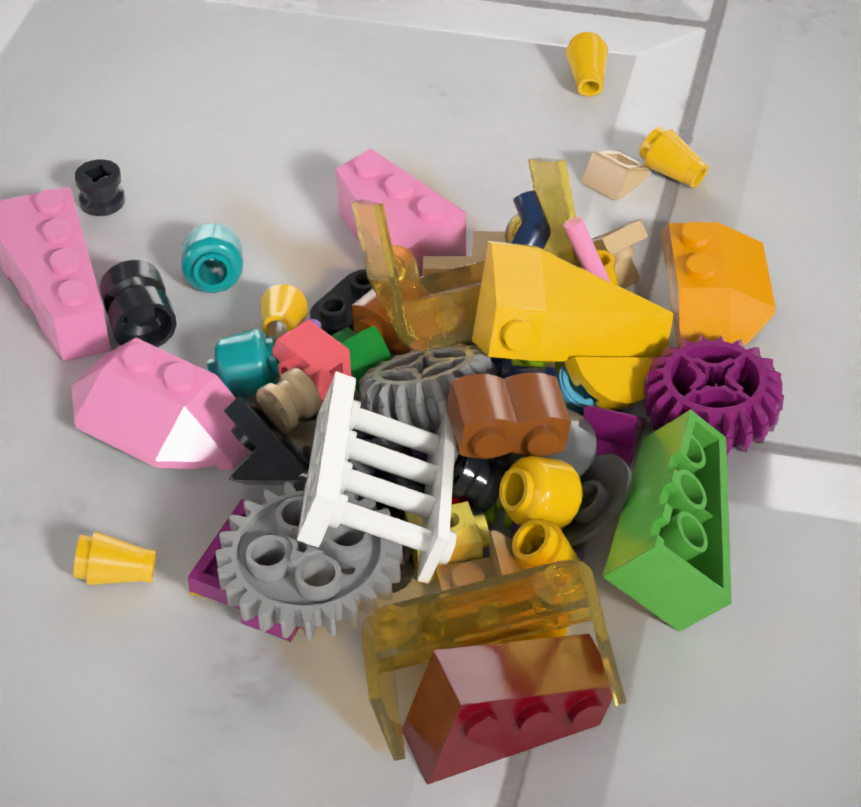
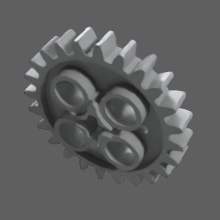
M285 482L284 495L277 497L268 489L263 490L264 504L260 506L246 500L244 502L246 517L231 515L229 517L231 531L220 532L221 549L216 550L217 571L221 590H226L228 605L230 607L240 606L243 621L250 620L258 615L260 631L266 632L275 623L281 624L283 638H288L295 627H303L307 640H312L317 626H324L333 637L337 635V622L344 620L353 628L359 627L358 612L360 610L376 616L378 614L377 598L382 600L392 599V583H399L401 580L400 565L403 564L402 545L342 524L337 529L328 526L319 548L297 541L306 483L304 491L296 492L290 482ZM347 491L343 493L348 496L347 502L390 516L388 508L377 510L376 501L364 498L358 501V495Z

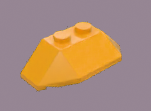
M693 221L688 223H668L661 229L677 346L681 338L695 343L700 334L708 341H716L722 335L724 342L734 343L742 339L743 346L747 345L772 319L776 310L763 242L719 222Z

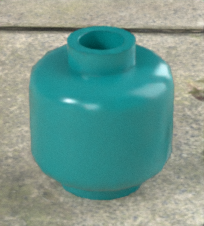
M206 223L196 226L187 234L182 243L181 269L185 279L193 288L204 293L223 292L237 283L243 273L244 263L243 248L239 237L230 228L222 224Z
M258 328L223 337L215 344L214 358L209 359L207 362L208 371L216 374L235 398L238 396L245 399L254 397L261 387L269 383L276 385L280 381L278 364L280 362L272 353L277 338L275 336L268 337L264 331Z

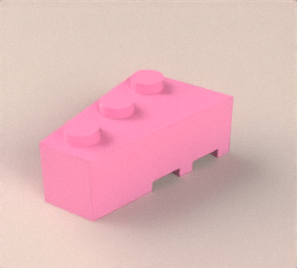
M371 148L336 168L339 213L360 245H365L372 255L373 265L377 271L383 272L385 277L390 274L400 275L420 286L423 284V256H466V212Z

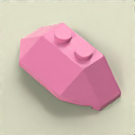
M134 338L103 355L71 385L74 422L77 429L156 468L198 469L217 465L218 470H233L250 452L231 432V429L236 424L228 417L224 410L236 398L219 377L138 338Z

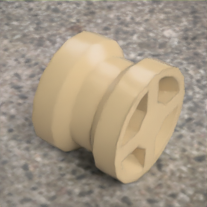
M298 368L289 369L282 374L279 383L276 385L272 383L266 384L258 389L256 394L258 405L284 434L295 429L300 418H310L316 415L322 405L321 396L314 382L306 373Z

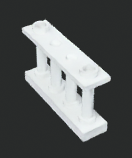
M335 372L317 416L297 541L319 548L328 526L337 529L342 524L419 550L417 581L428 584L438 563L447 565L457 539V533L450 531L453 470L459 453L448 413L446 411L436 434L362 409L360 408L361 402L353 400L356 378ZM354 428L426 453L427 462L356 438L357 432L352 430ZM351 459L425 485V491L421 493L353 470V464L347 461ZM347 491L421 516L422 527L347 502L348 496L343 493Z

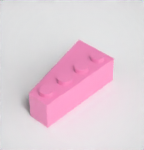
M71 186L60 189H47L40 193L0 200L1 269L9 282L12 281L18 289L20 298L26 308H30L36 316L39 327L61 360L67 361L111 351L104 309Z

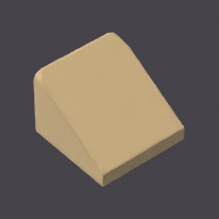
M618 151L592 152L582 182L606 197L618 200L650 176L651 170H649V167Z

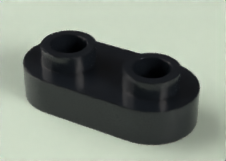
M369 269L357 270L347 275L312 306L310 319L318 320L321 323V329L330 336L346 327L353 331L352 305L386 277L379 272Z

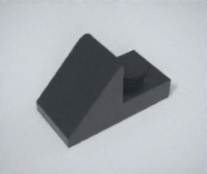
M238 396L224 410L228 417L236 424L231 429L233 435L243 446L254 452L229 477L230 481L247 485H284L285 482H290L294 485L298 477L304 471L309 470L310 462L256 402Z

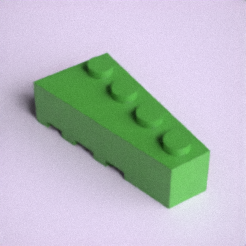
M691 409L642 439L632 473L631 490L622 508L602 576L647 608L651 614L660 617L679 632L732 604L726 437Z

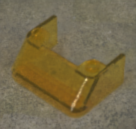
M540 157L528 159L533 190L538 195L551 228V236L544 250L577 267H581L563 226L565 222L576 217L566 160ZM363 199L351 201L368 280L399 341L417 351H430L472 340L485 261L419 277L417 263L412 253L402 246L392 244L384 203ZM518 213L507 224L505 230L506 243L511 242L522 223Z
M561 560L385 605L372 612L364 621L361 630L368 696L393 760L406 759L395 670L429 662L433 650L504 643L592 621L615 706L626 704L627 700L602 597L591 568L581 561Z

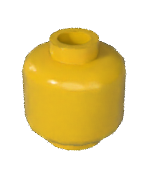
M539 456L522 457L513 463L502 477L499 487L500 501L510 520L519 526L533 519H541L543 521H552L562 529L570 524L576 516L583 498L580 478L572 465L563 460Z

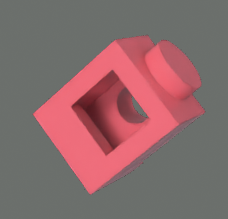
M310 320L281 335L273 346V356L280 362L278 364L280 376L292 368L302 370L314 382L321 396L322 403L335 372L351 376L349 349Z

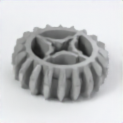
M446 343L439 347L428 346L417 351L411 350L410 353L404 355H394L391 360L381 361L375 368H370L359 380V401L361 402L362 409L431 432L439 428L447 411L446 407L452 380L473 374L497 376L494 362H491V358L476 345L468 346L460 343L451 346Z

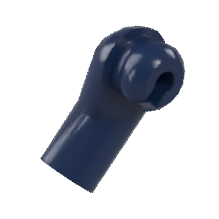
M527 191L513 199L522 223L510 243L537 246L544 249L551 236L550 224L536 191Z

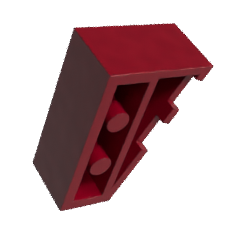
M589 633L433 650L403 725L402 732L428 785L599 726L619 685Z

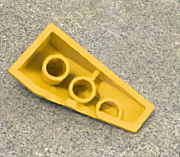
M488 241L472 341L488 357L517 360L569 361L574 356L657 358L662 355L664 347H668L674 313L537 246Z

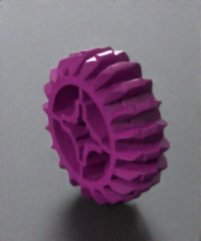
M700 334L697 341L691 343L681 338L676 348L664 347L662 355L653 358L652 365L649 367V372H647V378L644 380L643 394L645 395L644 408L646 409V416L651 417L653 430L656 431L691 409L726 437L727 455L732 447L747 452L752 442L763 444L765 436L768 435V432L774 431L775 425L779 421V414L783 410L784 402L781 373L775 371L773 359L762 358L759 347L745 349L742 339L729 343L724 342L722 335H720L716 341H708Z

